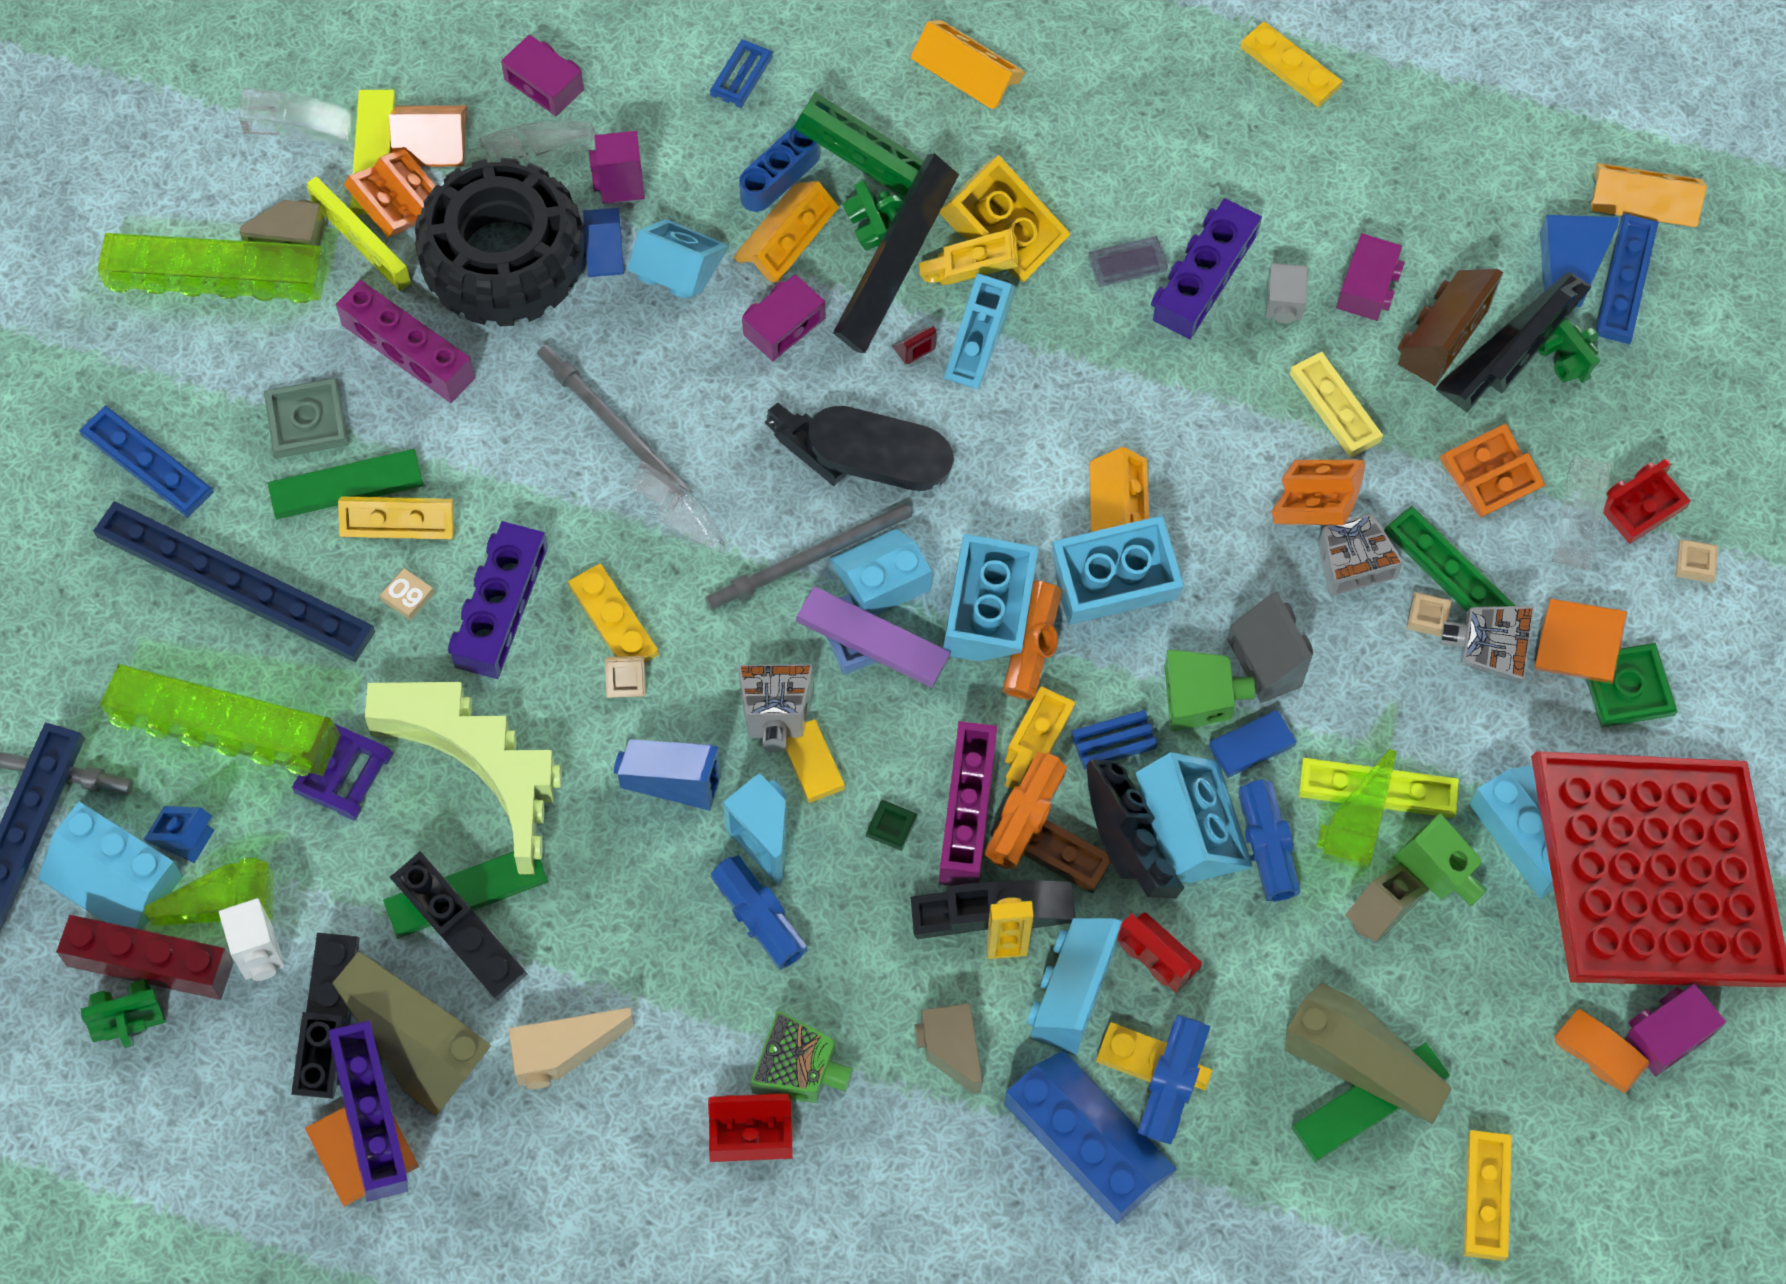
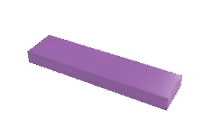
M815 586L796 616L797 623L931 688L934 687L950 658V651Z

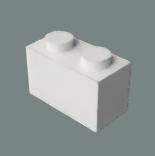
M258 898L218 911L230 954L245 980L250 978L254 981L266 980L273 977L277 969L285 967L272 923Z

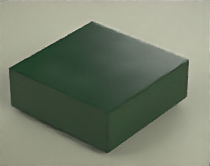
M881 799L866 832V837L902 851L918 814Z

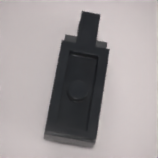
M779 402L767 411L765 424L774 432V436L779 442L832 486H835L848 475L826 468L816 460L817 456L813 451L810 452L806 436L812 418L805 413L801 416L796 413L793 415Z

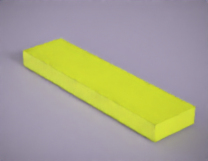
M359 90L353 174L374 167L380 157L392 153L389 114L395 108L394 90ZM351 194L350 210L354 214H367Z
M317 176L306 183L311 202L320 204L322 214L398 291L404 290L411 284L407 266Z
M1303 758L1299 797L1433 816L1441 814L1443 817L1455 818L1459 779Z

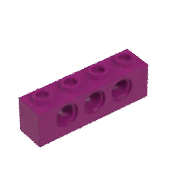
M359 280L335 304L343 327L448 402L452 403L474 381L475 374L471 358L362 280Z
M958 721L940 862L939 885L953 886L979 883L997 726Z

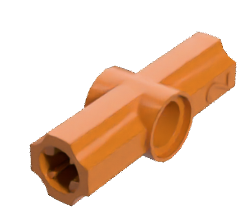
M1033 581L1022 652L1011 655L1002 692L1009 696L1033 700L1036 696L1045 658L1052 657L1056 652L1058 634L1054 627V622L1063 591L1057 585L1044 581Z
M1037 752L1020 786H1015L1009 795L1001 814L1002 820L994 831L985 850V856L990 858L994 864L1005 869H1016L1033 835H1037L1042 829L1052 806L1051 800L1067 772L1068 766L1058 757L1050 753Z

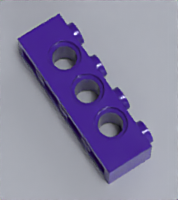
M1226 198L1222 200L1217 210L1211 208L1202 225L1204 230L1200 236L1194 234L1190 239L1185 251L1187 256L1183 262L1177 260L1173 265L1168 277L1170 282L1166 288L1159 287L1151 302V306L1155 308L1153 321L1191 340L1258 236L1262 216ZM1216 240H1222V241H1225L1226 243H1221V242H1218V241H1216ZM1199 266H1205L1209 269H1202ZM1182 293H1190L1192 296H1186Z
M501 521L497 534L492 533L490 535L486 548L488 555L484 566L480 565L476 571L474 594L472 599L467 598L461 611L462 625L459 632H453L449 641L448 653L452 656L455 668L499 679L548 549L545 532ZM509 563L517 564V566L511 570L501 569L504 565ZM495 596L505 597L501 602L498 603L488 602L491 598ZM482 629L492 630L487 636L481 637L476 635Z
M370 1020L329 1030L330 1046L366 1202L408 1192V1179Z

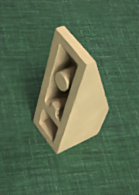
M631 1007L509 1028L514 1073L518 1085H526L527 1089H541L548 1087L551 1084L550 1080L560 1079L634 1027Z

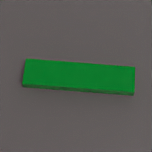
M415 449L267 482L276 520L338 506V500L341 496L377 497L424 486Z
M1413 506L1409 507L1385 527L1384 532L1466 612L1473 607L1516 606Z
M514 851L444 877L472 910L548 883L540 859H535L534 874H518ZM403 893L383 900L397 939L431 927L429 922Z
M1427 1042L1412 1050L1444 1081L1450 1077V1074ZM1355 1086L1294 1124L1291 1129L1314 1162H1317L1401 1108Z

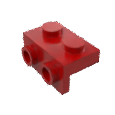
M1667 458L1656 465L1653 462L1646 464L1636 473L1634 479L1628 483L1624 480L1619 481L1606 493L1608 498L1601 512L1629 544L1688 508L1691 502L1667 474L1672 465Z
M1143 912L1137 918L1131 913L1121 923L1117 941L1123 950L1132 958L1138 959L1143 963L1158 982L1168 986L1175 993L1201 969L1202 962L1148 913Z
M790 1094L726 1095L708 1098L710 1162L793 1159Z

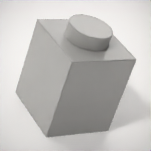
M1271 263L1267 279L1265 318H1274L1280 323H1291L1295 320L1302 321L1306 305L1308 266Z

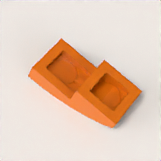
M1579 1008L1554 1037L1555 1043L1559 1047L1590 1065V1070L1594 1075L1625 1094L1649 1065V1060L1631 1044Z

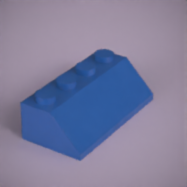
M1064 1050L1036 1064L1006 1091L1004 1105L1116 1224L1120 1223L1177 1170L1146 1136L1138 1133L1139 1128Z

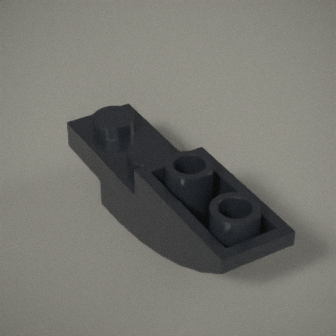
M1091 759L1087 763L1091 806L1102 843L1121 879H1137L1147 897L1176 899L1185 887L1177 877L1173 865L1166 860L1157 846L1155 837L1147 830L1155 820V817L1146 805V799L1137 791L1128 777L1127 770L1119 762Z
M421 851L389 877L497 1001L528 975Z
M1016 880L947 886V892L910 897L913 934L916 939L988 930L991 904H997L999 900L1005 898H1019L1022 902L1032 901L1034 916L1032 929L1072 923L1073 918H1076L1073 885L1071 882Z
M317 933L307 1008L306 1012H302L291 1095L334 1099L338 1085V1076L330 1046L329 1030L349 1026L352 1013L332 983L357 954L360 938L357 936Z

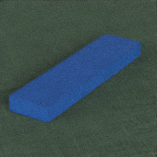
M1623 213L1596 325L1599 337L1626 344L1631 343L1659 222Z
M106 405L79 430L85 439L187 518L214 493L212 487Z

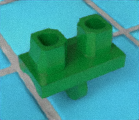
M862 180L854 185L858 194L849 198L842 205L853 224L869 217L871 222L855 230L859 243L867 251L880 245L889 228L886 220L892 222L903 202V198L898 195L890 196L888 191H882L879 194L881 201L878 202L873 192H869L865 181Z
M1565 319L1540 348L1538 353L1541 356H1547L1557 351L1561 359L1557 360L1554 370L1559 379L1565 383L1578 378L1583 383L1592 377L1591 372L1600 362V359L1596 356L1599 351L1594 346V343L1599 338V334L1594 328L1583 332L1577 324L1572 326Z
M147 980L130 983L127 987L128 996L113 999L111 992L106 991L89 995L88 1007L81 1008L80 1010L81 1018L89 1030L92 1042L120 1038L124 1048L134 1046V1033L147 1030L148 1027L165 1023L162 1007L154 989L150 988Z

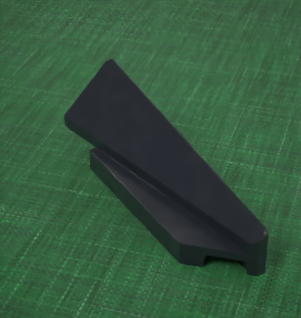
M1571 272L1565 273L1442 380L1436 390L1466 413L1490 386L1502 394L1588 293L1591 285Z

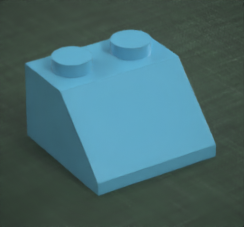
M664 219L639 229L627 270L637 274V278L644 283L651 285L659 283L670 288L669 292L677 297L690 298L703 292L728 250L729 245Z
M897 528L830 558L833 568L848 594H850L855 606L875 616L931 590L932 570L915 541Z
M758 773L723 801L726 831L778 885L783 881L787 838L786 814L788 813L785 799L787 796L776 781L771 780L768 782Z

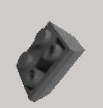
M1278 592L1267 596L1232 623L1227 638L1246 676L1254 677L1255 693L1260 703L1301 688L1313 656V648L1308 637L1301 635L1295 625L1296 618L1292 607L1287 602L1283 603Z

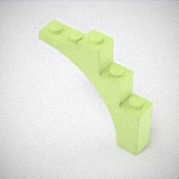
M461 682L368 683L365 719L370 736L403 738L429 745L456 758L475 772L496 795L510 821L518 874H534L535 859H542L543 852L542 836H536L537 824L544 823V803H554V788H561L562 783L561 765L554 764L552 750H516V731H509L507 717L472 716L471 697H465Z

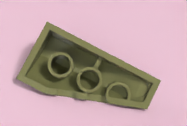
M360 951L357 952L332 983L358 1023L370 1020L377 1052L393 1073L402 1091L434 1116L438 1115L492 1046L460 1020Z
M1324 983L1318 985L1304 998L1287 1028L1285 1051L1431 1124L1435 1122L1451 1092V1087L1362 1003Z

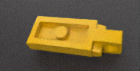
M1008 229L943 247L944 252L938 254V258L919 263V274L925 282H940L942 285H949L976 278L977 273L987 275L1017 267L1016 236L1012 230Z
M1043 686L1039 688L1008 746L1005 763L1011 765L1005 777L1007 780L1004 786L1014 789L1015 786H1020L1037 752L1051 754L1075 709V701Z
M1110 1022L1096 1062L1151 1083L1160 1055L1164 1056L1168 1043ZM1198 1064L1197 1068H1200L1194 1087L1206 1091L1213 1070Z

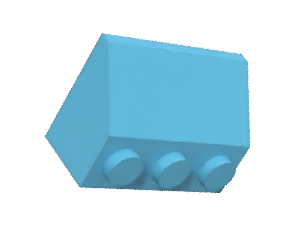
M1163 515L1052 542L1057 586L1063 590L1061 602L1068 625L1177 600L1184 587Z
M963 534L943 649L951 652L950 657L980 662L1022 652L1039 547Z
M1170 752L1136 772L1140 785L1139 792L1146 799V805L1155 817V820L1150 825L1151 831L1157 839L1159 849L1166 860L1173 865L1176 875L1181 882L1192 883L1252 868L1218 761Z
M1530 765L1508 769L1477 788L1469 806L1538 897L1542 898L1552 892L1554 888L1533 767Z
M80 801L53 833L38 877L40 881L102 921L140 930L144 928L183 878L174 861Z
M1073 918L1069 931L1061 929L1053 951L1060 954L1055 967L1047 966L1040 988L1046 989V993L1042 1003L1034 1001L1027 1020V1024L1033 1026L1031 1039L1077 1055L1115 951L1122 921L1115 918Z

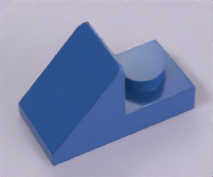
M619 208L583 210L588 277L624 274Z
M164 806L144 840L195 863L215 831L207 825L212 815L201 807Z

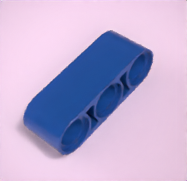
M793 127L788 130L740 175V200L744 208L753 212L763 211L768 208L818 162L820 158V145Z

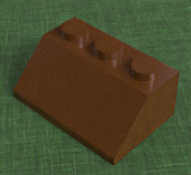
M1499 269L1458 270L1450 282L1444 280L1434 296V299L1437 301L1431 308L1426 305L1416 321L1418 328L1414 333L1408 331L1402 338L1397 349L1402 352L1398 365L1436 386L1490 310L1503 272Z

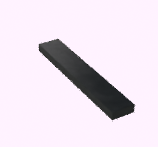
M935 153L926 156L833 331L835 336L858 353H866L959 176L954 169Z

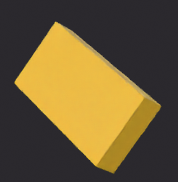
M815 719L806 722L803 736L786 737L785 751L808 803L845 790V784Z

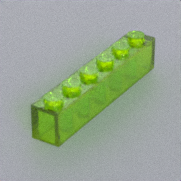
M105 233L97 270L104 286L115 292L140 289L155 295L163 294L165 291L181 292L190 297H197L201 293L217 294L225 299H234L239 295L253 296L260 301H271L273 298H288L296 303H307L310 300H321L327 263L322 246Z
M118 664L99 704L109 716V721L119 728L130 730L134 726L144 729L145 732L156 738L165 739L168 735L179 738L181 742L194 748H201L202 745L215 748L219 753L229 757H237V754L248 756L254 762L263 766L271 767L273 763L286 766L289 771L301 776H307L309 773L324 775L341 735L331 718L122 664Z

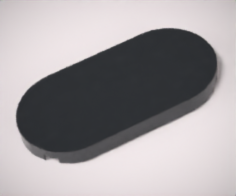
M832 406L819 411L812 418L807 431L806 442L810 452L813 451L817 456L816 460L826 468L908 490L926 491L932 489L934 485L939 483L941 485L949 477L954 463V454L949 442L934 429L853 407Z

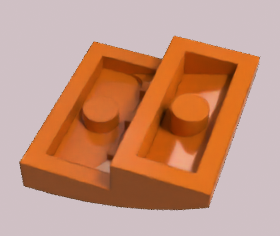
M405 148L380 157L374 167L349 175L343 184L387 238L415 226L417 215H421V210L424 208V200L435 186Z
M1506 423L1439 457L1448 473L1480 517L1500 509L1546 485L1529 452L1522 455Z
M1294 460L1282 478L1285 492L1271 511L1274 524L1345 525L1361 488L1365 471L1364 460Z
M1550 599L1535 670L1613 684L1628 612Z
M345 1107L305 1127V1130L342 1205L345 1207L364 1197L365 1193ZM393 1116L407 1174L419 1168V1165Z

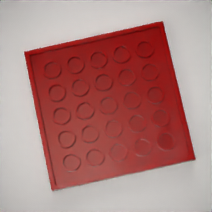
M1536 751L1531 756L1570 983L1693 985L1695 983L1696 986L1786 987V946L1747 761Z

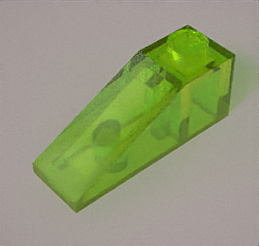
M1389 749L1332 815L1328 825H1320L1315 847L1322 848L1321 859L1365 870L1369 868L1397 751Z
M243 858L239 860V863H227L146 905L144 914L152 926L221 922L218 911L258 898L269 919H273L274 873L268 861L258 858Z

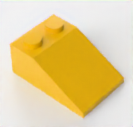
M999 155L985 163L943 205L939 212L949 225L967 241L1008 229L1012 230L1016 236L1018 266L1006 270L1022 282H1025L1071 235Z

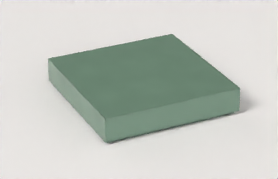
M337 378L264 391L272 451L275 459L349 445Z

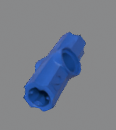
M1264 779L1251 781L1239 787L1238 790L1242 812L1247 825L1245 829L1246 843H1251L1253 851L1250 859L1253 862L1256 861L1266 901L1287 900L1298 896L1301 891L1291 856L1293 853L1291 831L1287 821L1281 818L1272 781H1265Z
M739 855L728 857L719 863L716 869L711 872V878L722 895L726 897L733 907L732 911L737 921H743L750 930L747 933L748 936L757 939L779 970L787 968L799 960L807 952V946L785 918V911L774 893L768 887L761 886Z
M1177 1014L1168 1038L1164 1056L1160 1055L1149 1087L1151 1094L1138 1130L1139 1134L1160 1142L1172 1144L1181 1120L1184 1105L1189 1103L1200 1070L1197 1066L1211 1027L1210 1025Z

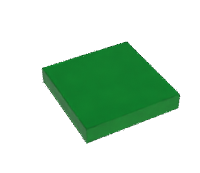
M1656 643L1621 648L1619 650L1613 684L1586 679L1601 728L1675 716L1678 712Z

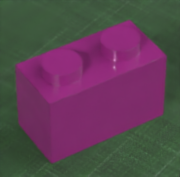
M530 34L501 60L504 80L554 116L560 114L584 91L580 67L572 60L568 59L566 61L555 53L554 49L547 42H540Z
M637 131L594 135L595 149L588 150L593 190L594 192L601 191L602 204L645 199Z
M1361 233L1336 309L1378 321L1381 310L1389 311L1395 294V290L1389 289L1391 280L1399 282L1405 261L1398 260L1402 245Z
M795 274L786 282H779L771 290L768 297L759 304H752L745 311L742 317L743 335L773 362L826 319L825 300Z
M1695 983L1683 992L1679 987H1676L1659 1001L1662 1007L1653 1013L1647 1008L1628 1023L1632 1029L1624 1039L1649 1060L1648 1069L1655 1077L1717 1034L1726 1023V1020Z

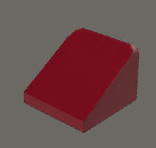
M934 326L923 328L892 345L893 349L905 364H910L935 350L937 330Z

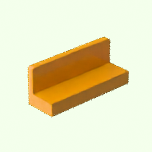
M942 20L927 22L911 54L913 61L991 109H996L999 106L1008 86L1019 84L1025 74L1024 70Z
M1596 163L1594 172L1596 186L1591 204L1593 211L1621 216L1625 213L1658 222L1690 227L1698 226L1707 189L1703 179Z
M819 181L795 183L733 257L739 263L753 262L767 280L772 283L778 282L838 210L839 206Z
M1123 446L1091 460L1089 463L1091 532L1149 519L1147 459Z

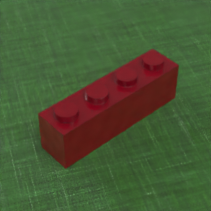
M70 914L56 953L67 967L135 982L147 980L149 985L218 1000L222 999L233 966L232 959L223 947Z

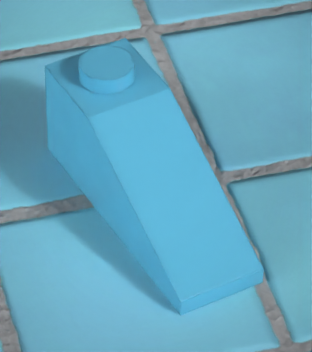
M977 273L944 379L979 390L1007 320L1017 287L1011 283Z

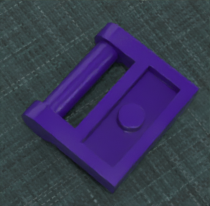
M329 722L294 782L292 789L295 794L356 821L361 812L359 807L383 764L387 765L394 753L388 747ZM360 753L368 755L369 759L347 797L343 798L337 795Z

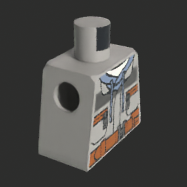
M1350 514L1345 525H1328L1322 529L1318 544L1330 597L1398 578L1403 561L1375 516L1365 515L1353 519Z
M1534 607L1470 608L1467 611L1465 624L1443 622L1440 644L1462 647L1461 665L1515 682H1521L1525 678Z
M812 664L739 665L740 692L748 736L763 738V748L769 752H781L786 748V737H801L804 735L814 692Z

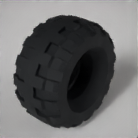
M501 158V162L488 163L487 159L472 162V167L463 171L457 168L446 175V178L443 179L444 185L434 186L424 200V208L421 210V215H417L415 247L424 280L430 291L438 296L443 306L457 315L461 312L464 313L467 320L485 325L486 321H496L499 327L514 326L515 320L527 318L528 322L542 317L545 308L550 305L555 308L569 295L568 287H573L583 269L582 261L583 256H585L583 224L577 204H574L570 191L561 181L558 182L555 177H549L547 171L532 163L523 166L520 165L517 159ZM514 222L525 226L531 231L524 242L513 249L503 252H485L468 244L469 239L476 231L492 223Z

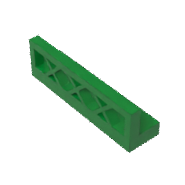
M817 92L813 93L793 126L795 130L905 198L924 162L920 157Z

